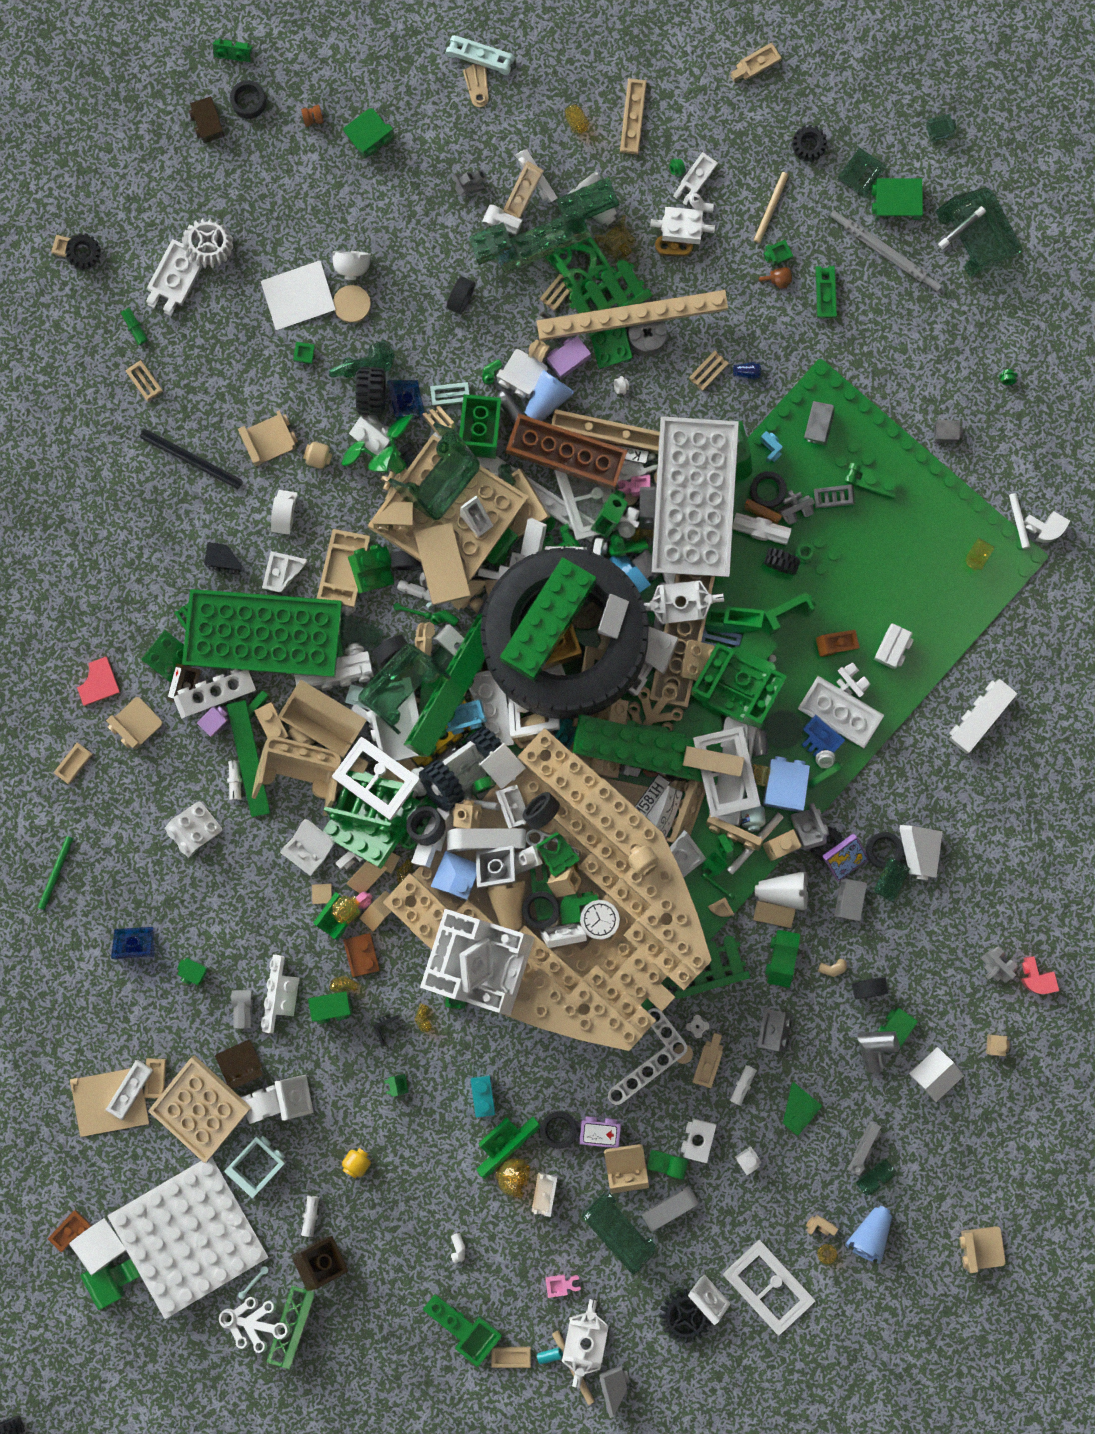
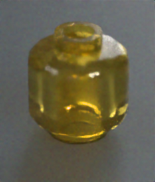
M343 895L332 905L333 912L331 914L340 924H350L360 915V908L358 907L360 902L354 896L350 898Z

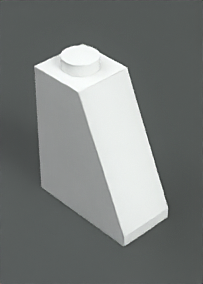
M900 825L909 874L917 875L916 879L928 880V877L936 878L942 831Z

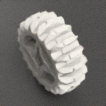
M202 218L201 223L195 221L194 226L189 225L188 230H185L184 237L182 238V250L185 251L186 258L189 257L191 263L196 261L197 267L203 264L204 268L207 265L213 268L215 263L220 266L221 261L226 262L227 256L231 255L233 237L230 235L229 229L226 230L224 224L219 226L218 220L212 223L211 219L205 222ZM195 239L198 241L197 248L192 244ZM218 239H220L223 243L220 248L217 244Z

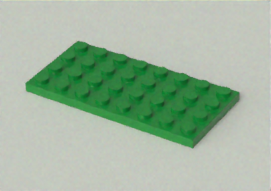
M190 589L182 665L335 678L343 602L340 600Z

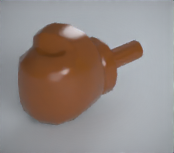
M788 267L770 271V276L759 277V282L771 280L772 285L776 284L779 289L787 288L788 284L792 282V272Z

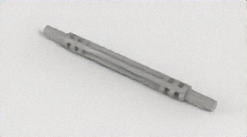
M835 210L832 211L830 217L843 225L844 229L918 281H923L937 292L942 285L929 277L923 269L853 220L846 219Z

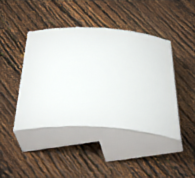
M104 1218L69 1243L91 1276L126 1251Z

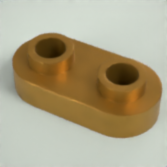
M663 236L658 237L655 242V250L662 256L685 257L692 252L693 248L691 243L662 241ZM667 244L668 248L662 249L661 245ZM680 245H685L687 248L681 250Z

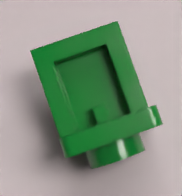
M785 239L772 246H765L763 255L766 262L771 263L772 267L793 258V254Z

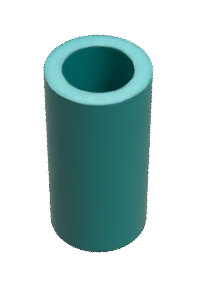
M560 1347L537 1354L540 1365L563 1358V1351Z

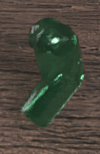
M507 463L501 464L498 467L499 474L505 482L513 486L516 484V481L510 473L511 466Z

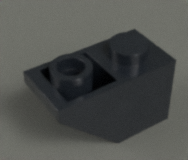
M207 542L204 565L209 567V571L220 572V569L228 570L227 573L234 575L244 572L245 568L226 544Z

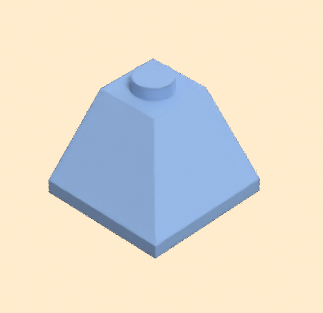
M445 851L431 887L467 901L477 878L476 863Z

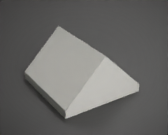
M938 1047L909 1073L935 1102L964 1077L955 1063Z

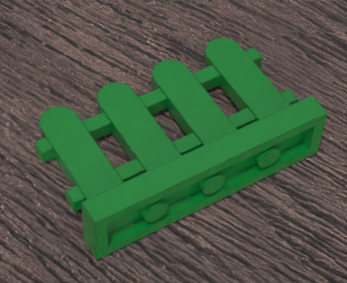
M620 260L616 265L618 272L613 275L608 270L601 273L603 282L599 285L594 281H588L585 284L587 293L584 295L573 291L569 296L572 302L569 306L571 309L575 308L578 314L591 312L585 302L590 297L597 307L594 311L611 309V306L615 303L617 305L613 308L641 304L653 296L650 289L642 287L645 283L642 279H637L632 270L635 268L633 263L628 264L627 261ZM621 276L628 286L624 291L617 282V279ZM605 287H607L613 297L608 302L601 292ZM597 332L586 333V335L591 337Z
M730 935L724 937V946L718 948L715 942L707 941L706 944L712 960L709 963L711 970L702 971L694 979L695 985L687 986L685 990L674 981H671V986H676V991H673L675 999L749 979V971H744L743 969L746 963L741 961L737 947L741 946L740 942H735L734 937ZM726 951L730 965L722 967L719 952ZM725 971H732V975L725 976ZM713 975L714 980L706 981L707 976Z

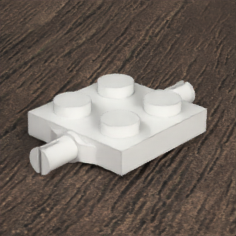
M665 207L663 219H651L650 227L661 228L663 232L662 241L700 244L703 232L714 233L715 225L704 224L702 220L703 210Z

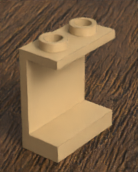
M280 410L276 412L277 416L248 429L245 426L238 429L255 466L297 448L295 442H298L293 431L289 432L287 427L290 425L286 414H281Z

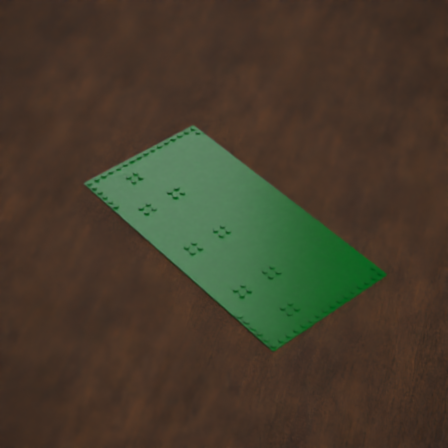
M818 359L747 438L751 450L753 470L749 477L735 481L733 522L736 513L753 518L768 519L773 524L791 528L788 543L783 545L770 540H758L749 534L732 530L729 577L715 576L711 593L712 595L723 594L724 602H715L711 604L710 608L726 610V607L730 606L764 610L766 613L807 592L808 596L811 595L816 603L814 612L809 616L804 607L801 606L778 618L777 620L781 628L772 635L763 621L761 631L778 644L771 654L776 656V661L772 663H774L776 671L786 675L787 678L761 727L762 731H766L769 749H767L768 754L755 757L752 754L751 766L761 806L769 763L771 759H775V756L787 758L786 762L794 763V760L805 761V765L810 766L808 781L828 769L821 768L816 763V757L813 756L817 750L816 747L812 752H809L807 749L811 746L810 742L805 748L802 746V743L809 736L803 728L812 717L800 711L798 707L817 676L841 688L837 681L841 678L845 684L847 682L838 670L841 667L854 663L859 669L852 676L854 681L857 683L865 677L870 682V686L861 697L849 686L848 688L852 691L851 696L884 714V717L865 748L842 736L845 741L834 752L835 761L833 763L835 765L839 762L842 769L813 788H809L807 785L804 811L809 810L810 804L814 803L816 809H820L822 814L1048 559V555L1029 538L1030 548L1023 549L1017 527L823 359ZM813 401L834 405L835 407L827 446L810 443L807 439H804ZM766 431L769 434L773 433L779 439L778 443L783 446L780 451L782 455L775 462L772 460L769 463L766 462V458L772 453L760 441L761 436ZM850 463H855L861 467L901 480L894 499L854 486L855 505L816 508L814 503L812 504L814 514L804 517L801 510L796 511L795 514L798 521L790 525L785 521L784 517L779 515L777 510L786 506L783 501L775 508L763 509L757 506L750 496V486L753 479L759 473L765 471H773L784 479L787 486L784 499L789 497L787 492L792 490L794 495L801 492L803 497L809 495L810 498H813L814 502V489L851 485L844 482L846 475L850 471L848 469ZM857 473L855 478L860 480L862 474ZM771 479L761 481L757 486L758 496L765 501L774 500L779 494L778 484ZM847 490V491H844L845 500H848V490ZM836 491L837 501H841L840 491ZM829 492V502H833L832 492ZM821 493L822 503H825L824 493ZM803 543L812 545L815 550L814 558L809 562H800L795 575L779 572L763 564L768 548L783 550L795 556L797 547ZM652 544L647 550L653 556ZM802 550V555L808 556V551ZM662 573L652 581L648 579L651 585L640 592L644 603H650L657 586L660 583H665ZM649 610L647 611L648 625L654 628L655 613ZM600 623L589 629L577 627L575 634L582 651V658L562 664L565 675L581 673L586 646L598 648L601 640L596 631ZM891 623L912 632L911 638L914 639L909 650L905 648L903 653L905 659L901 667L897 665L896 669H892L874 660ZM856 630L859 649L820 657L816 642L817 637L825 634ZM707 632L709 635L737 641V638ZM708 638L705 639L706 642H710V643H714V644L720 643V644H722V645H724V646H726V647H730V648L735 647V645H731V644H728V643H724V642H720V641H716V640H712V639H708ZM655 667L651 669L646 677L647 680L651 681V687L656 670ZM693 680V683H692V688L694 687V685H695V683H696V681H694V680ZM626 692L621 697V700L629 701L628 708L632 702L640 704L639 716L643 724L646 716L641 699H639L638 695L633 696ZM691 693L687 709L697 700ZM650 702L653 709L657 703ZM665 705L659 714L672 712L674 708L678 707ZM635 706L631 707L634 711L638 710ZM627 710L630 719L633 721L632 715ZM530 711L526 713L520 712V719L535 713ZM675 712L674 715L680 716V713ZM721 714V731L724 729L725 719L727 718L723 714ZM675 720L652 723L651 726L662 727L663 723L670 722L673 724ZM515 742L514 745L507 746L517 758L525 749H520ZM641 769L638 777L619 773L618 778L608 779L649 787L656 776L648 777ZM685 791L682 792L681 800L685 797ZM705 793L690 837L706 859L715 852L728 864L718 876L715 875L711 879L735 896L734 900H732L708 880L702 879V873L706 872L709 875L712 873L709 868H706L704 871L702 870L703 862L683 877L707 942L731 918V916L721 917L714 914L708 906L726 898L733 913H735L754 892L755 885H758L759 881L764 880L784 856L770 862L762 845L759 851L754 850L733 875L730 874L727 869L740 855L725 861L717 846L718 836L723 834H714L706 827L710 809ZM763 806L766 824L760 827L759 831L750 832L748 828H744L742 825H734L757 836L774 816L780 813L784 818L762 841L763 844L795 829L791 815L799 812ZM677 809V812H676V815H675L674 819H675L676 817H678V814H679V810H678V809ZM670 827V830L666 836L668 838L671 837L673 831L672 827ZM738 842L743 852L746 848L743 846L744 844ZM667 976L661 984L668 989L671 986L670 982L673 980ZM647 998L640 1006L648 1012L654 1004Z

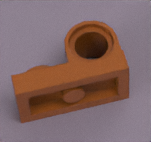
M856 630L825 634L816 638L820 657L860 648Z

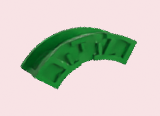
M575 219L573 221L574 224L547 241L545 239L538 242V245L544 257L556 272L559 271L563 278H566L563 282L570 294L573 291H577L583 295L586 291L585 284L588 281H593V277L596 280H602L599 276L600 272L608 270L614 275L617 271L613 266L610 267L603 253L589 235L586 225L584 223L580 224ZM578 233L580 239L575 240L573 236ZM571 238V244H568L566 240ZM571 250L582 251L590 255L588 273L578 268L567 269L572 259ZM565 251H567L568 258L565 260L561 259L560 256L565 255ZM597 259H598V261L600 262L601 265H597V266H596ZM576 274H580L585 278V280H583V278L580 276V280L576 281L574 276ZM607 287L603 288L601 292L606 291ZM591 297L588 298L587 300H585V302H586L587 305H588L587 302H589L590 300H592Z

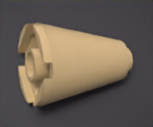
M516 879V883L487 887V892L500 926L518 932V929L522 928L525 880Z

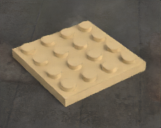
M194 1055L148 1111L199 1159L206 1163L250 1111L251 1107Z

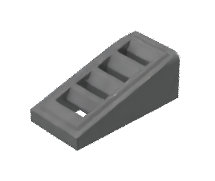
M852 484L814 489L816 508L855 505L854 486ZM848 490V500H845L844 491ZM836 491H840L841 501H837ZM829 492H832L833 502H829ZM821 493H824L825 503L821 501Z

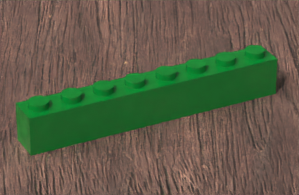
M483 613L477 615L403 744L421 757H429L435 752L437 748L436 743L445 735V728L448 722L450 723L454 719L456 708L463 703L465 692L472 687L474 683L473 678L483 668V661L485 659L481 641V619Z

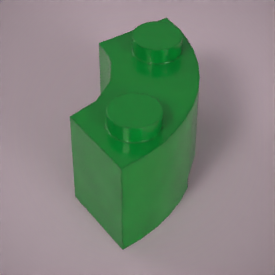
M777 930L776 936L771 937L770 948H773L770 964H766L765 975H768V984L790 988L799 949L800 934Z

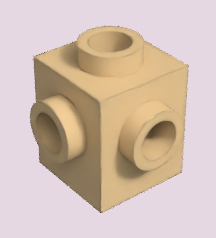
M463 799V802L455 803L453 827L479 828L480 820L482 819L481 805L474 804L475 800Z

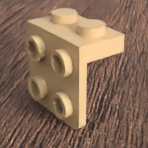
M688 640L680 673L681 677L697 681L715 646L695 640Z
M135 697L116 716L111 715L106 720L110 724L108 728L115 735L119 733L123 738L121 742L128 749L132 747L136 750L163 724L162 720L139 697Z
M637 1144L606 1149L604 1151L611 1194L649 1188L643 1145Z
M998 1226L961 1231L962 1237H959L961 1249H964L962 1262L963 1267L969 1273H976L978 1269L1005 1265L1001 1229Z

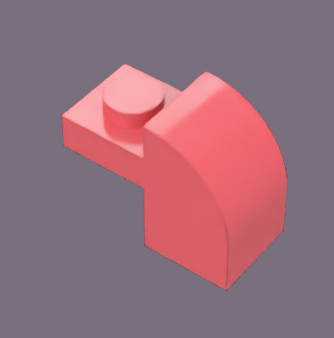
M1035 957L1024 958L1022 968L1024 973L1028 974V977L1022 978L1021 981L1029 991L1037 994L1059 991L1055 972L1039 974Z

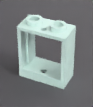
M259 1135L224 1171L251 1198H254L286 1163L284 1160L285 1155L278 1149L276 1151L270 1147L271 1142L266 1137H260ZM258 1143L278 1164L256 1187L235 1167Z

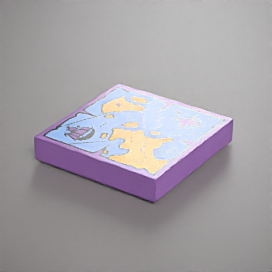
M854 833L822 856L838 882L868 860L866 852Z

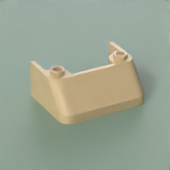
M271 736L266 740L255 776L252 798L256 799L262 784H271L276 774L312 782L313 794L318 798L325 799L324 807L331 808L334 803L337 781L332 776L339 768L341 758L332 750ZM323 811V816H327L328 814Z

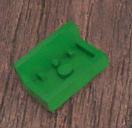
M335 892L313 924L335 940H338L344 934L351 921L355 919L360 909Z

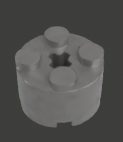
M663 321L630 326L628 340L632 350L641 356L659 353L666 342L667 328ZM644 333H651V336L644 337Z

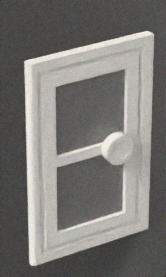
M554 470L576 540L600 535L591 530V527L604 502L612 493L611 489ZM620 521L613 531L619 530Z

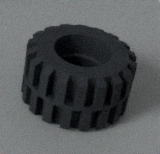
M360 367L356 378V410L358 415L382 416L386 398V374L384 368Z

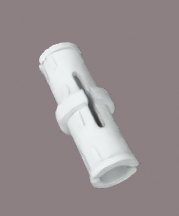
M228 761L229 778L227 783H229V800H242L241 783L243 778H241L239 761Z
M748 1065L745 1066L740 1080L736 1082L737 1086L730 1098L731 1102L742 1105L747 1091L751 1089L750 1084L757 1072L756 1069Z
M307 1196L306 1209L302 1216L304 1217L302 1236H314L320 1197Z

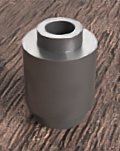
M761 728L756 729L753 757L768 754L767 749H769L766 731H762Z

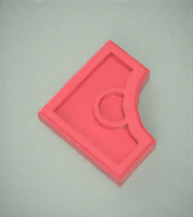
M108 657L88 663L90 670L88 678L84 684L77 687L83 706L120 693Z

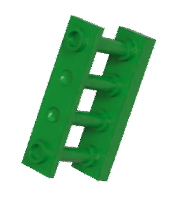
M351 770L346 774L364 788L367 787L374 777ZM379 777L371 789H375L377 791L376 797L383 800L384 795L387 793L395 796L404 783ZM344 786L335 808L324 807V811L334 821L344 820L377 828L386 834L390 832L398 834L399 830L392 824V820L386 817L384 821L375 819L378 811L371 807L367 817L358 815L364 802L358 796L351 813L342 811L350 791ZM414 791L411 792L408 798H412Z

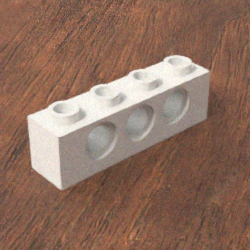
M232 670L230 671L231 675L227 677L221 674L212 678L213 682L207 684L206 681L195 684V689L189 690L187 687L177 691L179 695L173 698L181 719L255 691L256 689L249 671ZM228 681H232L235 684L234 690L228 687ZM211 687L216 688L218 692L216 697L211 694ZM193 694L199 695V703L194 702Z

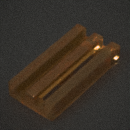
M747 499L743 507L745 510L768 519L774 524H778L782 517L781 514L750 499Z

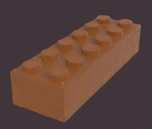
M518 413L505 453L614 490L628 450Z

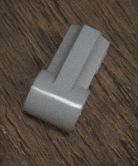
M232 990L231 1004L232 1008H234V1028H251L252 990Z

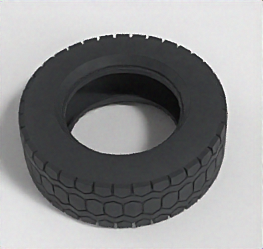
M579 548L546 549L536 552V554H531L515 563L500 577L492 588L485 603L481 619L482 648L487 666L495 682L516 704L532 713L548 718L576 719L579 715L590 716L610 707L632 687L638 678L648 649L649 625L647 611L635 584L615 563L594 552ZM563 557L596 576L597 583L587 598L594 602L603 613L610 594L627 600L629 603L618 638H610L606 652L595 665L574 675H556L542 670L534 682L502 663L500 655Z

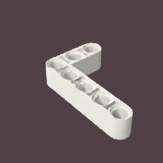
M657 1008L649 1009L648 1013L657 1011L660 1014L659 1021L655 1022L651 1027L665 1044V1047L609 1090L608 1099L612 1104L619 1105L687 1052L685 1041L662 1011ZM664 1027H670L672 1030V1034L668 1038H664L661 1035V1030ZM680 1042L683 1044L684 1050L677 1054L673 1051V1045ZM665 1054L668 1056V1063L666 1065H660L657 1062L659 1055ZM646 1066H650L653 1069V1074L650 1077H645L642 1074V1069ZM630 1078H634L638 1082L637 1087L634 1089L627 1087L626 1083ZM615 1090L622 1092V1098L619 1101H615L611 1097V1093Z

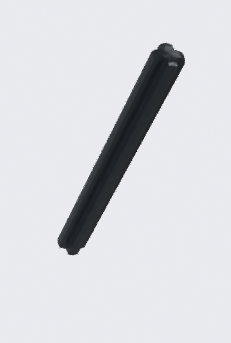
M147 429L142 430L140 434L141 439L236 489H239L242 485L240 478Z

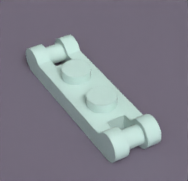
M455 35L451 37V45L447 47L445 52L448 57H457L497 70L503 75H509L510 65L515 60V56L511 53Z

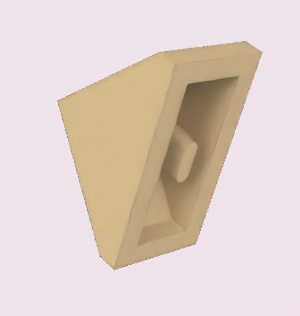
M387 891L382 893L359 918L373 932L392 913L383 903L390 895Z

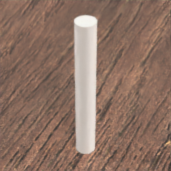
M1016 493L1010 494L1009 497L1022 548L1028 549L1030 544Z

